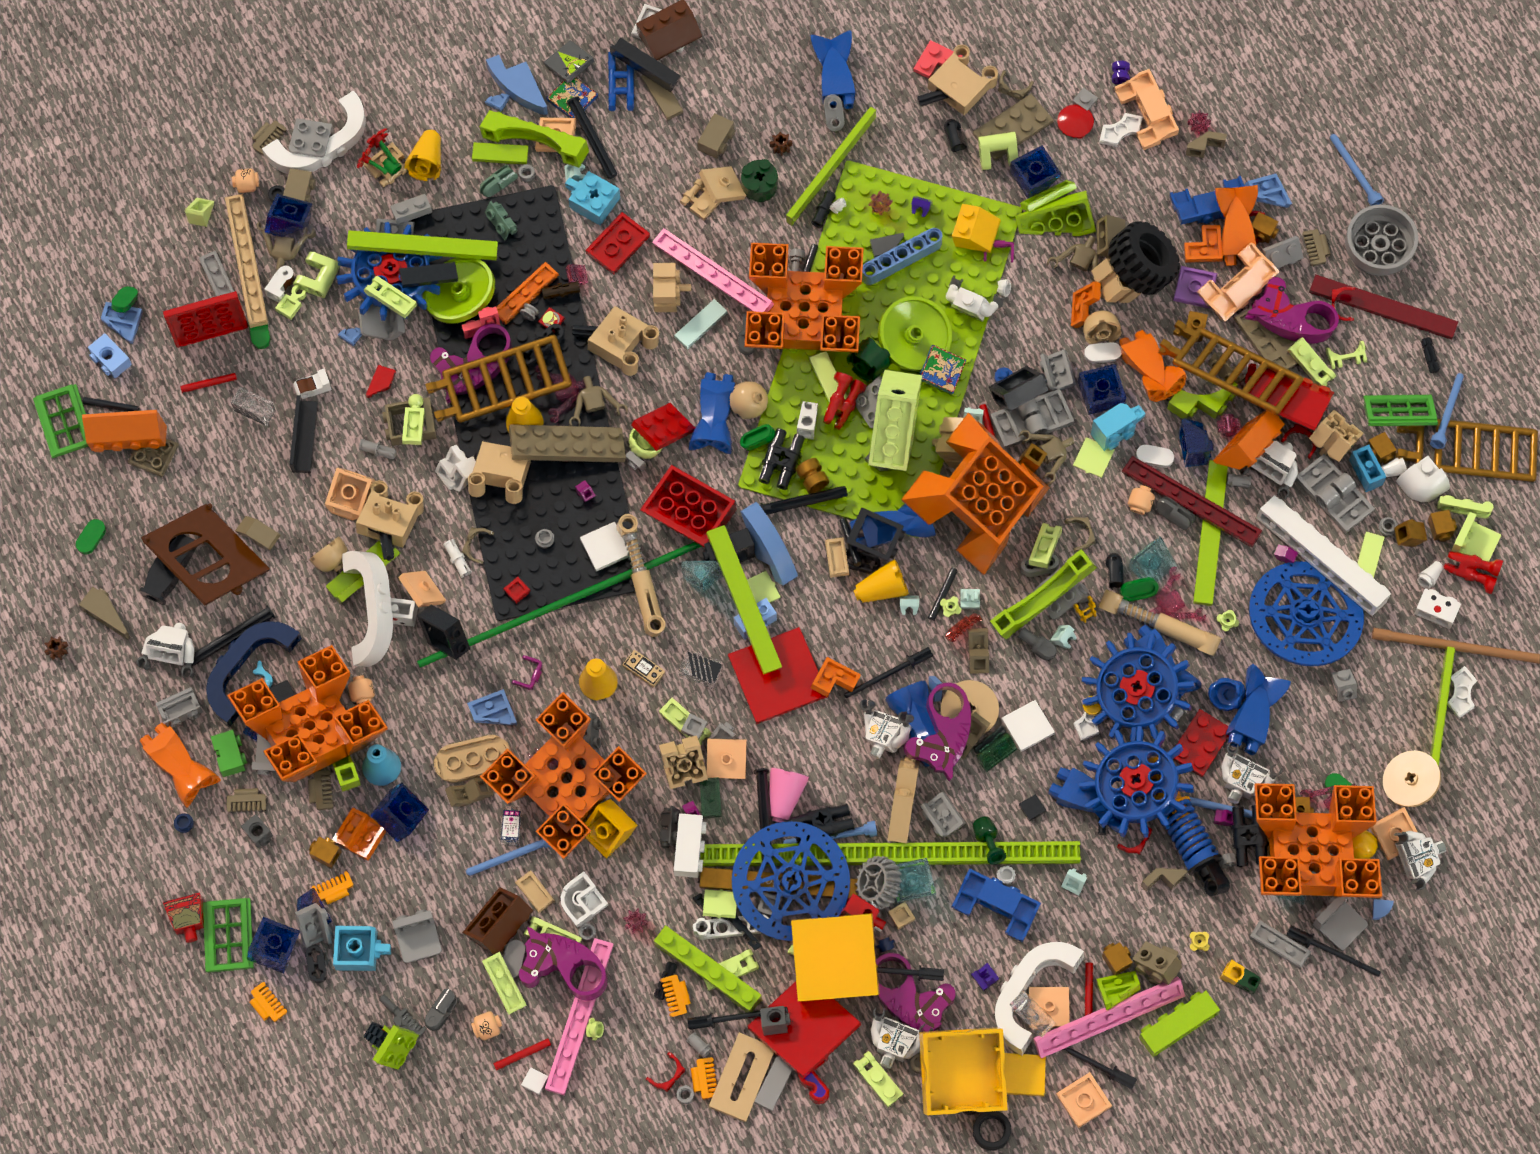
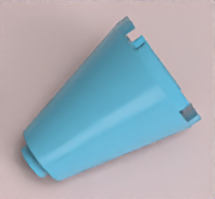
M376 744L368 749L363 760L362 771L370 783L377 786H385L398 778L401 772V762L395 752Z

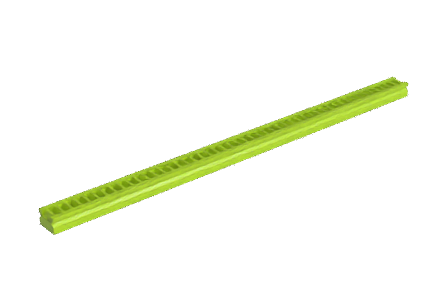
M1080 841L995 842L996 847L1002 848L1006 853L1005 860L999 864H1080L1081 861ZM986 842L837 843L846 858L848 866L862 865L867 862L868 858H873L874 856L888 857V859L895 861L896 865L989 864L987 861L989 848ZM799 843L772 844L773 849L799 846ZM813 843L810 851L822 866H832L823 850ZM705 844L704 853H700L703 867L733 866L744 844ZM760 851L755 854L749 866H761L762 853ZM795 851L780 852L778 854L789 863ZM800 852L794 862L799 866L802 863L803 852ZM773 856L774 865L782 866V863ZM808 856L806 866H816Z

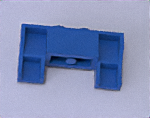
M1241 176L1228 181L1225 179L1222 182L1224 188L1245 187ZM1188 188L1185 191L1174 194L1170 192L1169 196L1174 212H1177L1180 225L1197 221L1198 224H1207L1216 219H1225L1217 203L1215 191L1193 196V199L1189 194Z
M969 868L951 908L970 916L975 904L978 903L1011 919L1005 934L1023 942L1041 903L1020 893L1021 891L1016 887H1007L1003 885L1001 880L994 877L991 879Z

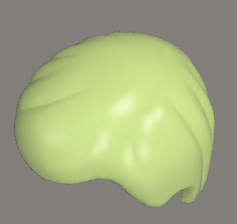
M634 428L631 430L629 447L640 459H651L661 452L662 449L656 451Z

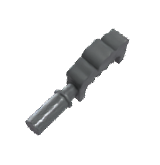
M385 994L380 997L379 1001L395 1015L393 1022L396 1026L414 1031L419 1035L417 1039L424 1034L427 1028L419 1025L416 1019H413L411 1015L409 1016L406 1008L400 1010Z

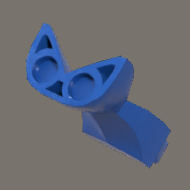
M852 31L844 32L831 40L817 35H810L813 50L823 66L822 102H824L826 96L835 94L840 97L845 109H852L855 100V88L851 72L846 63L852 45ZM832 101L830 107H835L836 102Z
M707 372L704 379H701L700 405L702 418L691 436L689 450H696L711 445L726 454H731L732 441L726 420L731 412L730 394L735 389L733 375L725 374L723 375V381L716 380V374Z
M903 504L898 511L874 512L903 525V530L906 531L905 534L922 538L936 536L933 523L928 525L906 504ZM867 516L861 528L864 537L857 538L856 542L874 549L891 542L897 529ZM856 519L849 522L851 529L853 528Z
M1147 625L1142 626L1138 630L1141 638L1139 640L1135 639V647L1146 648L1148 638L1152 633L1156 636L1153 650L1162 654L1167 646L1156 628L1152 630ZM1127 637L1124 639L1126 649L1129 647ZM1170 656L1168 658V661L1171 663L1172 666H1174V660L1172 656ZM1145 658L1142 661V666L1146 667L1147 664L1150 665V662H1152V660L1150 658ZM1183 670L1177 673L1179 682L1192 681L1195 683L1194 689L1179 690L1178 700L1184 693L1201 688V681L1188 671ZM1160 677L1157 678V679H1155V680H1156V683L1159 682ZM1160 693L1159 700H1166L1169 693Z
M1254 664L1247 668L1245 681L1246 699L1229 724L1226 735L1229 736L1228 743L1231 742L1230 746L1237 747L1238 744L1240 747L1241 742L1246 743L1245 753L1250 755L1257 753L1259 747L1265 744L1270 722V706L1275 704L1287 692L1291 681L1265 677Z
M925 680L896 690L885 699L889 708L897 715L901 712L913 715L914 720L909 723L912 727L909 736L910 738L917 737L922 740L936 734L926 707L927 698L930 693ZM921 761L925 767L929 766L926 762Z
M1061 767L1056 778L1065 782L1063 787L1053 783L1048 792L1050 796L1057 799V804L1087 811L1084 804L1098 797L1096 790L1083 791L1080 789V782L1095 780L1075 768L1069 770ZM1118 800L1115 806L1121 807L1125 804V801ZM1101 805L1088 812H1093L1101 818L1107 811ZM1113 817L1107 825L1119 833L1122 821Z

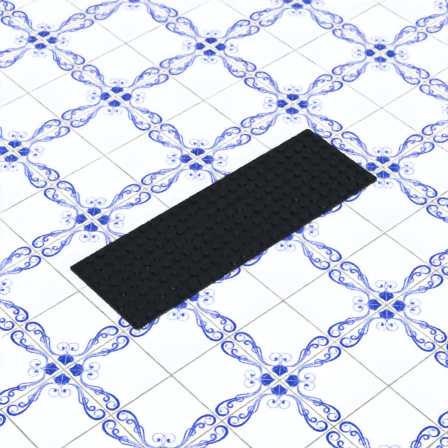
M553 185L434 209L432 213L411 220L414 222V235L418 236L428 234L431 237L498 241L497 260L480 259L488 265L495 278L494 294L486 307H497L545 262L559 274V277L548 287L556 286L558 283L576 282L557 193ZM490 201L502 204L508 213V216L504 219L510 217L517 226L516 229L518 231L513 235L509 233L506 240L496 231L495 226L485 214ZM442 256V258L431 261L429 264H442L457 257ZM541 292L529 303L539 311V314L535 315L534 321L526 319L519 312L506 325L500 320V325L509 333L512 348L531 342L546 329L538 321L549 307L564 316L565 320L561 326L565 336L559 342L572 385L569 388L529 401L541 412L544 420L543 425L569 426L571 417H574L577 396L581 390L586 388L583 378L590 376L593 386H600L593 353L587 350L589 337L572 335L573 325L587 326L580 294L575 293L565 295L563 298L554 297L544 300L543 293ZM479 314L459 323L441 322L432 316L438 347L444 348L449 356L455 355L465 358L473 337L465 339L462 325L470 320H480ZM559 330L553 333V335L559 336ZM488 334L481 339L479 350L483 353V356L501 352L504 350L507 340L500 334ZM547 345L541 346V350L545 349ZM552 348L543 357L554 385L563 382V378ZM524 355L525 359L531 360L530 355ZM510 356L506 365L516 396L526 394L527 390L516 356ZM536 362L532 366L527 367L534 390L545 388L538 363ZM500 372L492 379L498 402L509 399ZM483 385L476 389L475 392L480 408L491 405L486 386ZM468 393L457 395L462 414L473 411ZM583 402L579 417L581 427H610L605 408L587 413ZM511 406L464 422H458L456 417L453 416L459 448L464 452L466 458L473 456L475 461L477 460L482 441L511 447L510 436L506 427V418ZM577 421L571 422L572 426H578ZM531 460L522 489L523 498L521 502L517 504L507 502L505 488L486 484L484 495L480 497L470 495L476 528H484L494 532V535L481 532L478 534L497 621L521 617L632 568V565H630L631 560L628 557L596 572L580 540L581 536L612 522H615L617 525L623 515L629 514L618 462ZM583 481L590 485L596 495L586 502L581 499L575 489V486ZM627 521L622 522L625 529L632 528L631 523ZM542 529L550 530L554 534V543L548 548L539 547L535 541L537 532ZM519 577L531 592L516 604L504 592L503 588ZM632 577L563 607L635 592Z

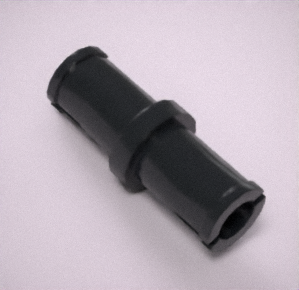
M825 191L821 203L817 205V211L811 221L815 227L821 228L826 216L830 214V205L836 198L833 192Z

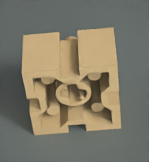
M1106 258L1091 270L1094 281L1101 283L1102 286L1100 298H1104L1106 302L1116 303L1118 301L1120 303H1129L1141 294L1127 287V284L1119 279L1120 277L1114 272V267L1111 266L1109 258Z
M653 263L654 312H677V306H680V291H691V284H680V270H676V263Z
M1333 410L1320 423L1309 439L1313 441L1315 446L1322 448L1319 452L1321 456L1328 454L1330 458L1340 462L1364 433L1353 424L1349 425L1342 415Z
M944 417L939 428L940 435L942 436L939 439L934 438L932 445L935 446L936 453L943 458L949 467L957 468L963 458L946 441L963 418Z
M697 735L682 739V744L675 745L674 741L659 745L670 789L685 786L684 781L691 779L693 783L708 780Z

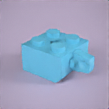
M590 171L587 172L582 181L579 180L578 182L569 177L565 182V187L571 191V196L568 199L569 207L600 226L621 198L620 188Z
M1120 403L1093 420L1091 436L1103 451L1108 448L1113 450L1119 445L1118 442L1123 439L1128 440L1134 435L1136 424L1145 417L1146 413L1139 405L1130 409L1127 404Z
M335 926L333 966L337 971H376V959L380 958V955H391V944H381V940H377L378 932L376 927ZM355 946L359 947L356 951L352 950L355 949Z

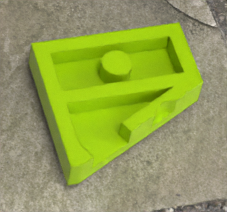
M1136 971L1097 979V986L1106 1010L1111 1009L1141 990Z

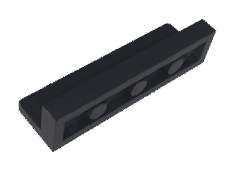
M621 37L615 45L611 44L610 46L611 55L669 92L673 90L681 79V75Z
M301 395L296 397L289 465L293 473H311L318 401H302Z

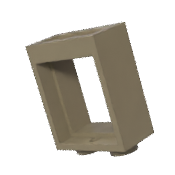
M430 397L423 398V405L420 408L425 410L427 430L423 431L422 441L436 439L437 436ZM408 401L385 405L386 412H382L384 423H388V429H385L386 438L391 440L392 446L403 444V434L395 436L392 415L405 413V407L411 408Z

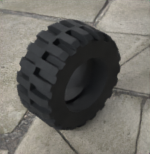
M1136 221L1130 223L1113 237L1109 244L1108 256L1111 258L1110 264L1114 267V272L1119 275V279L1127 284V287L1134 289L1137 293L1144 295L1158 293L1177 277L1180 269V263H1178L1180 260L1179 255L1176 254L1177 250L1171 244L1172 241L1165 236L1162 230L1159 231L1158 227L1150 225L1148 222Z

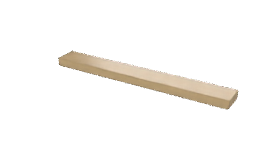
M239 194L225 197L249 326L253 328L267 325L268 319L244 196Z

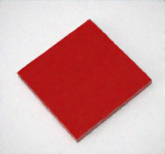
M237 291L163 311L165 321L177 348L249 327Z
M800 627L771 638L782 665L781 669L763 675L752 645L728 654L756 724L827 698L811 689L818 674V669Z
M795 981L767 1007L784 1006L788 1008L791 1025H787L788 1033L764 1036L761 1017L755 1018L747 1027L748 1030L805 1079L861 1026V1022L835 999L798 1001L797 984ZM774 1019L772 1022H778L780 1019Z

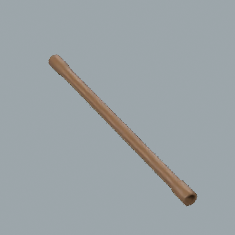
M1373 628L1372 639L1394 641L1440 649L1454 647L1455 651L1540 664V654L1399 633L1380 628Z

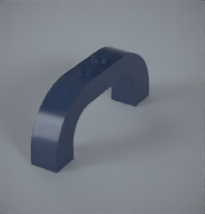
M262 622L248 628L236 641L231 642L225 655H221L216 661V666L209 675L206 688L208 702L214 714L221 722L230 728L240 716L226 697V687L253 651L263 644L272 643L291 653L302 639L300 632L281 622Z

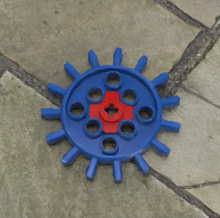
M385 222L384 233H392L389 222ZM407 224L403 234L411 235V225ZM367 227L364 228L365 232H371ZM351 250L356 253L353 259L338 256V265L351 268V273L336 276L337 283L339 285L353 282L354 288L344 293V299L348 302L360 295L364 299L359 308L362 315L373 304L381 307V321H385L387 317L388 307L364 292V288L372 284L375 276L380 277L415 300L423 310L427 309V303L421 297L425 290L436 295L441 293L440 286L436 284L402 288L399 269L414 267L412 266L414 263L421 264L420 266L430 265L429 262L440 259L442 256ZM398 255L405 256L404 258H397ZM373 260L379 261L377 264L370 263ZM363 274H368V275H369V276L366 277V278L360 277V276L363 275Z
M1127 633L1128 649L1118 652L1115 645L1111 641H1107V648L1113 656L1106 663L1091 656L1090 661L1094 666L1100 668L1101 671L1097 679L1082 677V682L1088 686H1096L1097 695L1087 697L1082 702L1084 706H1092L1099 703L1103 709L1092 720L1095 726L1101 724L1108 717L1115 722L1109 733L1111 739H1115L1116 730L1120 731L1124 727L1131 729L1130 740L1136 741L1137 727L1142 726L1143 729H1150L1151 736L1155 740L1158 735L1156 725L1164 720L1176 730L1179 728L1176 720L1170 716L1175 707L1191 711L1192 707L1189 703L1178 700L1179 690L1194 689L1195 683L1192 681L1179 682L1177 673L1187 669L1190 664L1185 660L1174 666L1171 665L1168 658L1176 649L1173 643L1168 645L1165 651L1160 654L1153 650L1156 643L1155 634H1150L1147 646L1143 648L1135 647L1134 636L1132 633ZM1145 658H1150L1152 660L1151 664L1147 667L1142 666V661ZM1127 667L1134 668L1132 675L1124 674ZM1153 675L1160 676L1158 683L1153 684L1150 682ZM1116 676L1117 680L1114 684H1108V677ZM1139 685H1140L1142 689H1141V690L1138 689L1137 692H1136V691L1134 690V688H1135V687L1138 688ZM1168 692L1169 696L1166 700H1159L1160 693ZM1118 693H1125V698L1122 701L1115 700ZM1148 700L1151 702L1150 708H1141V704L1144 701ZM1128 709L1134 711L1131 718L1124 717V712Z
M1138 726L1136 741L1125 743L1123 735L1119 730H1116L1115 739L1119 746L1108 751L1101 743L1097 742L1095 744L1098 752L1104 758L1099 765L1090 761L1083 762L1084 768L1088 771L1096 772L1095 781L1080 782L1079 787L1083 791L1096 790L1098 797L1084 805L1087 811L1094 810L1101 805L1105 808L1107 812L1098 822L1102 828L1115 817L1122 821L1119 827L1121 837H1125L1129 823H1140V830L1144 838L1149 835L1147 822L1156 818L1160 820L1164 828L1167 830L1170 828L1169 821L1164 816V813L1170 807L1185 814L1187 811L1186 807L1175 800L1178 791L1194 793L1195 789L1192 784L1179 783L1178 775L1193 771L1192 763L1175 766L1173 759L1183 751L1180 743L1169 752H1166L1161 748L1165 741V732L1160 731L1152 744L1143 741L1144 731L1142 726ZM1152 756L1158 757L1155 763H1150L1148 760ZM1136 759L1139 761L1138 765L1134 767L1129 766L1131 760ZM1113 763L1119 764V767L1116 770H1111L1109 768L1110 765ZM1159 774L1161 779L1159 781H1152V776ZM1120 781L1122 786L1116 789L1112 787L1113 783ZM1157 793L1164 794L1161 800L1154 799ZM1138 796L1145 797L1142 803H1135V799ZM1118 800L1125 801V804L1123 806H1115V803Z

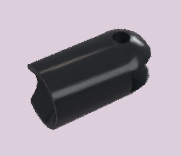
M954 119L947 120L944 124V131L951 151L957 152L966 149L967 145L961 131V124Z
M1111 553L1107 556L1105 562L1108 568L1109 588H1120L1124 584L1122 557L1117 553Z

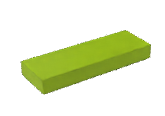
M474 142L472 161L526 165L529 147L526 145Z
M1065 180L1022 201L1020 205L1023 210L1031 212L1077 188L1074 182Z

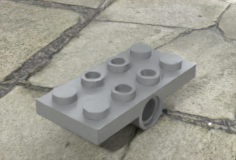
M1060 389L1038 396L1010 412L1003 409L990 414L991 421L1004 449L1021 444L1027 439L1024 435L1018 437L1023 430L1029 431L1030 434H1048L1074 424V419Z
M1325 454L1301 471L1295 479L1345 534L1375 510L1356 489V484L1352 477L1347 473L1342 474Z

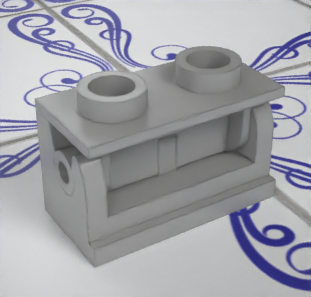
M191 687L155 703L165 725L171 728H177L183 721L188 719L194 720L203 713Z

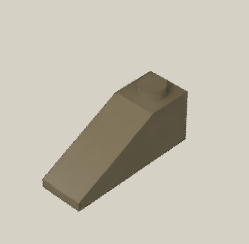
M92 587L79 604L82 611L129 640L130 636L108 597L109 594L101 588L98 590Z

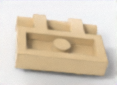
M393 142L386 147L402 165L395 175L391 176L389 173L384 175L376 167L364 163V167L375 179L381 175L384 177L379 181L383 188L388 184L394 183V179L401 174L404 175L408 172L407 168L406 170L404 168L405 163L402 164L400 162L404 159V154ZM381 150L371 160L384 167L382 163L388 157Z
M701 178L694 182V186L689 191L687 190L683 194L684 197L680 200V203L684 206L691 202L693 205L690 207V211L704 221L721 203H713ZM699 190L704 192L699 198L695 197Z

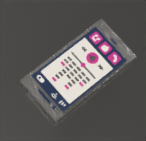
M502 807L500 846L520 847L522 807Z

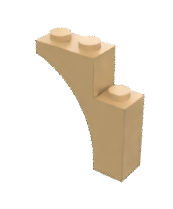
M907 756L901 758L898 768L887 839L888 841L907 843L920 766L919 760L910 759Z

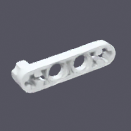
M738 916L741 921L746 922L747 928L752 934H762L754 927V930H750L751 925L743 916ZM699 918L693 924L694 936L700 940L743 936L745 933L744 931L738 932L730 921L722 918L710 920ZM710 924H713L714 934H711ZM718 924H726L728 927L727 931L719 933L716 930ZM700 926H704V929H707L705 932L697 931L700 929Z

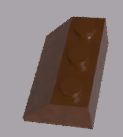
M680 0L636 23L638 36L651 56L656 60L702 37L694 14L685 0Z
M499 887L462 933L485 951L494 955L504 949L507 942L515 936L517 930L529 919L530 914L534 910L520 896Z

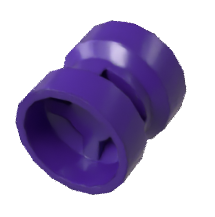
M1116 61L1112 63V71L1114 72L1112 75L1113 84L1120 85L1130 80V75L1128 74L1130 71L1129 62Z

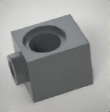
M257 814L241 825L243 832L257 848L260 846L264 847L271 841L273 836L271 831ZM256 830H263L261 835H253Z
M784 1006L760 1009L764 1036L788 1033L787 1025H791L790 1014L785 1012ZM774 1019H780L778 1022H772Z

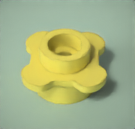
M1207 932L1190 933V949L1192 951L1209 950V934Z

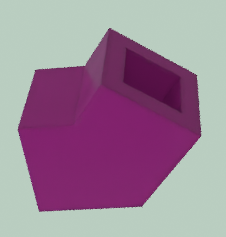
M586 481L575 486L576 492L585 502L596 496Z
M1278 544L1274 556L1277 560L1284 563H1294L1298 552L1289 546Z
M693 801L682 806L685 814L700 815Z
M1216 809L1213 824L1233 825L1232 812Z

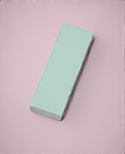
M715 299L712 300L674 335V338L688 350L727 314V310Z

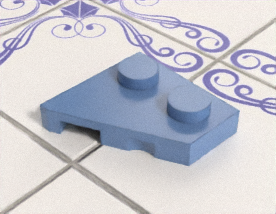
M1277 174L1250 180L1244 184L1245 186L1258 185L1257 202L1285 208L1292 204Z
M106 302L101 320L121 337L133 344L143 311L140 308L131 307L127 312L119 313L112 309L110 302Z
M504 689L467 703L475 723L517 725Z

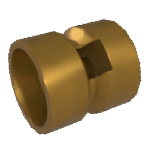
M817 458L808 459L796 468L799 478L804 479L803 485L809 494L824 489L830 482L825 472L821 471L822 466Z

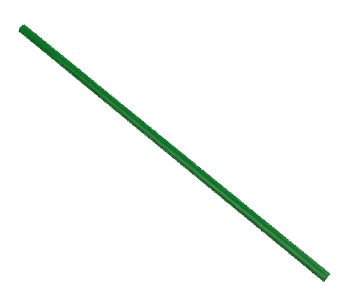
M695 542L646 562L644 567L647 570L652 569L702 546ZM627 570L467 639L468 644L473 646L631 578L632 570ZM439 651L418 660L417 663L422 668L448 655Z

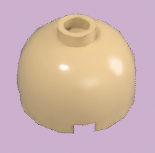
M1104 310L1096 311L1086 318L1083 333L1088 344H1097L1107 340L1115 342L1121 336V326L1117 317L1111 312Z
M756 382L737 384L734 387L733 393L730 394L732 411L741 416L740 418L753 419L762 415L768 404L766 390Z
M338 536L309 560L320 571L329 572L334 569L337 572L343 567L342 554L348 552L344 541Z

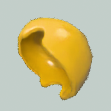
M1364 831L1353 838L1354 859H1371L1378 848L1377 838L1371 832Z

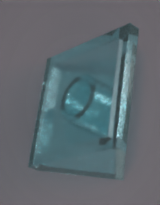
M1158 536L1130 559L1129 569L1138 579L1151 577L1158 582L1177 565L1162 537Z
M682 561L683 578L701 595L721 578V569L718 561Z
M927 858L896 864L900 867L899 872L902 873L900 879L903 881L899 885L901 890L897 892L899 897H895L897 903L936 895Z

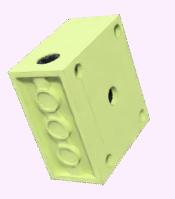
M884 370L877 397L868 465L903 471L907 470L913 446L922 375Z

